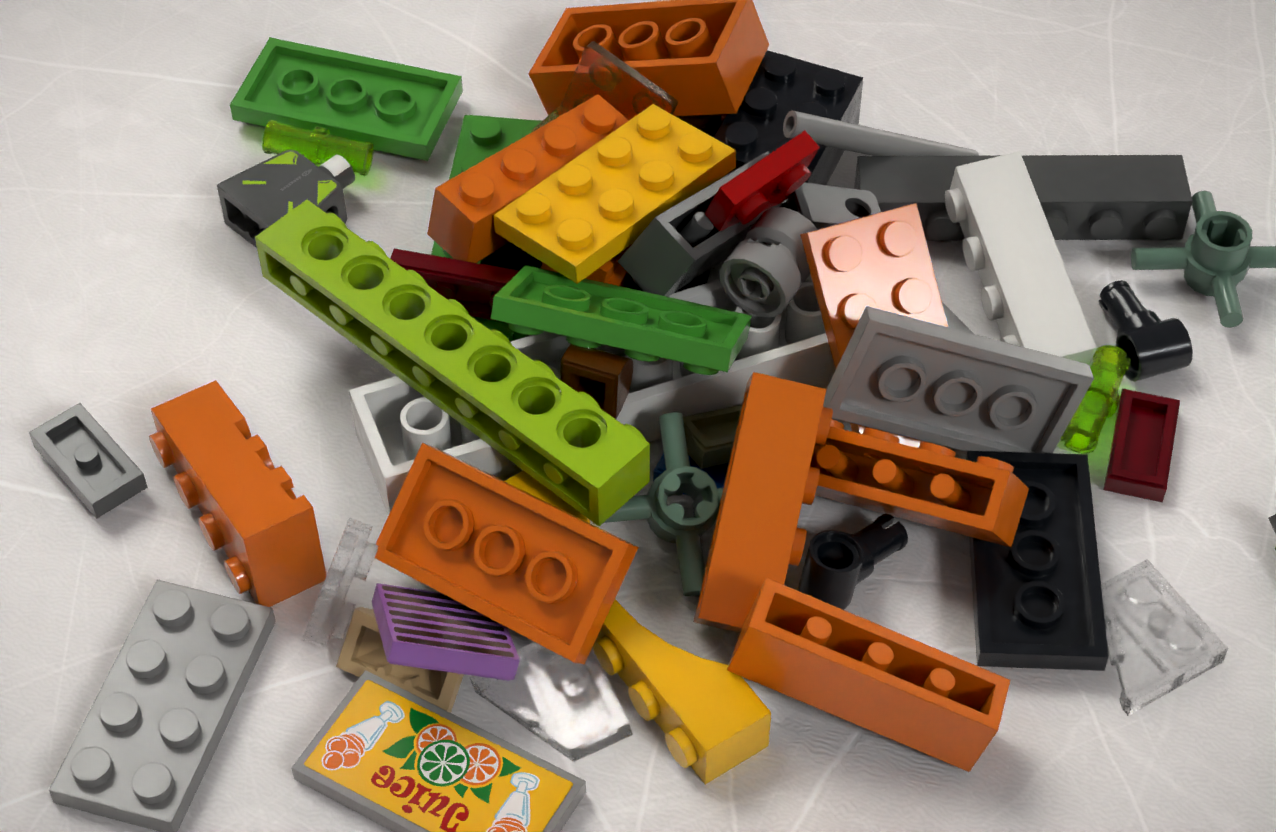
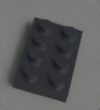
M967 451L966 460L976 462L978 456H985L1012 465L1014 467L1013 474L1029 488L1012 547L969 536L977 666L1105 671L1109 656L1088 454Z

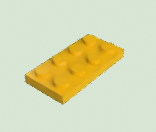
M652 104L493 215L495 233L578 284L633 244L656 216L718 181L735 169L736 150Z

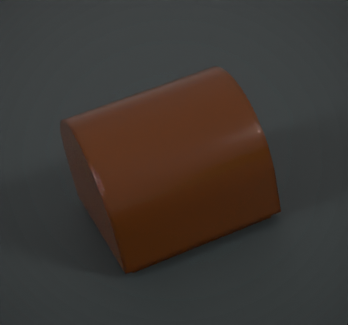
M570 344L561 358L560 380L577 392L589 394L603 411L617 419L631 386L633 360L599 349L584 348Z

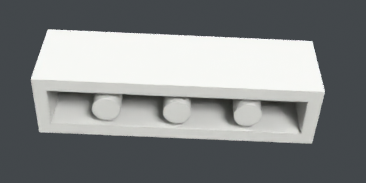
M1020 151L957 166L950 190L945 191V205L950 220L953 223H960L965 239H963V253L966 264L970 271H978L983 284L981 289L983 309L990 321L996 320L1002 335L1000 341L1090 364L1097 347Z

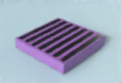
M380 583L376 584L372 606L389 664L507 681L515 679L520 659L507 627L442 593Z

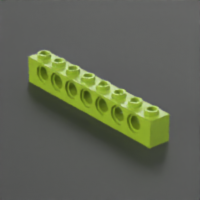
M306 199L255 236L264 278L596 525H602L650 482V443L646 441L638 429L632 425H623L603 411L589 394L572 389L558 379L544 362L530 359L512 346L509 339L503 333L496 329L490 330L471 317L465 307L454 299L448 300L429 287L423 277L416 271L405 270L387 257L378 244L373 241L366 242L349 230L336 214L326 213Z

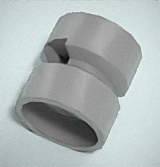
M772 207L764 211L748 231L744 241L737 245L719 270L720 282L725 293L735 304L751 314L759 317H774L781 314L799 290L801 283L805 282L810 275L800 234L818 229L809 219L794 210L785 207Z

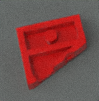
M804 130L722 185L714 196L705 215L719 232L739 222L743 225L750 222L761 212L788 199L790 194L811 176V171L807 167L820 147Z

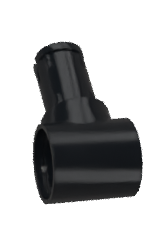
M1115 281L1103 288L1100 293L1101 300H1099V305L1118 329L1116 339L1117 358L1123 373L1129 380L1135 382L1190 365L1193 354L1192 344L1188 331L1179 319L1170 318L1161 321L1154 311L1144 308L1126 281Z
M885 513L855 534L837 530H826L816 534L810 541L798 591L840 609H845L851 603L855 586L872 574L874 565L906 546L908 535L905 527L899 521L893 524L894 517Z

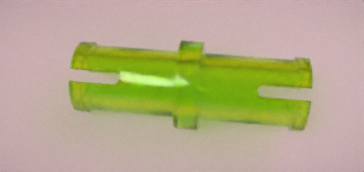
M270 120L266 125L262 140V150L264 153L278 155L286 150H296L317 166H320L335 155H340L347 160L354 172L360 173L363 176L369 173L374 156V145L371 142H361L330 135L329 129L316 126L313 130H308Z
M1103 345L1098 347L1093 355L1090 368L1094 380L1060 439L1065 441L1064 446L1073 452L1080 454L1093 452L1097 448L1099 436L1106 419L1116 413L1120 402L1118 390L1131 362L1130 358H1125L1127 353L1119 347Z

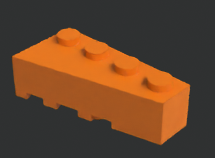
M216 380L151 408L157 430L156 433L149 436L154 453L163 468L173 465L178 473L173 476V480L185 506L190 509L197 505L203 516L198 518V522L213 551L221 547L224 549L228 556V559L224 560V566L234 588L239 594L249 591L256 604L271 607L327 580L313 506L304 495L296 498L291 489L294 488L291 477L282 466L274 467L267 446L258 434L251 437L245 417Z

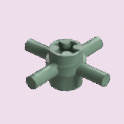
M1199 191L1192 196L1196 228L1194 234L1190 235L1186 241L1185 246L1133 248L1131 253L1132 269H1184V279L1188 286L1200 294L1215 298L1221 325L1227 328L1236 327L1243 321L1236 287L1239 282L1243 281L1249 268H1276V246H1250L1252 229L1249 223L1234 213L1217 211L1212 193L1209 191Z
M672 412L659 416L666 470L654 480L647 495L633 496L604 523L647 519L650 529L657 537L666 542L676 543L683 595L697 596L700 595L705 572L700 537L713 526L717 518L723 488H717L713 479L706 472L696 467H690L683 414ZM683 493L690 496L694 501L692 504L694 517L683 518L684 508L678 503L668 506L667 497L673 495L681 496Z

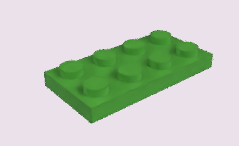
M270 37L230 103L232 119L236 121L428 161L463 92L462 76Z
M527 265L494 295L491 319L508 323V328L517 333L538 335L546 331L564 335L568 343L579 347L597 348L602 344L625 349V355L636 360L657 361L661 357L683 362V367L688 371L703 375H714L719 371H729L748 338L752 315L590 279H583L576 284L558 272Z

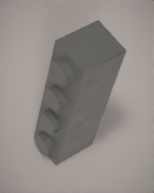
M768 152L666 210L650 222L618 260V263L631 275L634 283L642 291L668 297L726 260L737 245L744 241L748 231L763 212L744 225L739 222L720 232L707 218L705 212L722 185L769 155ZM787 199L774 207H785Z

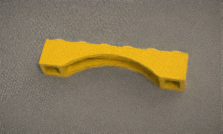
M525 471L505 480V482L590 523V519ZM616 599L614 600L593 645L595 656L609 675L612 676L617 673L627 685L629 697L639 715L646 721L654 719L665 733L667 747L681 767L687 768L691 766L706 785L769 746L771 711L741 676L727 671V664L698 657L667 643L639 624Z

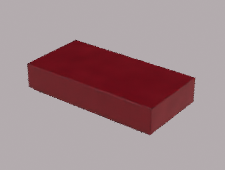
M1122 389L1103 490L1163 503L1167 490L1180 400Z

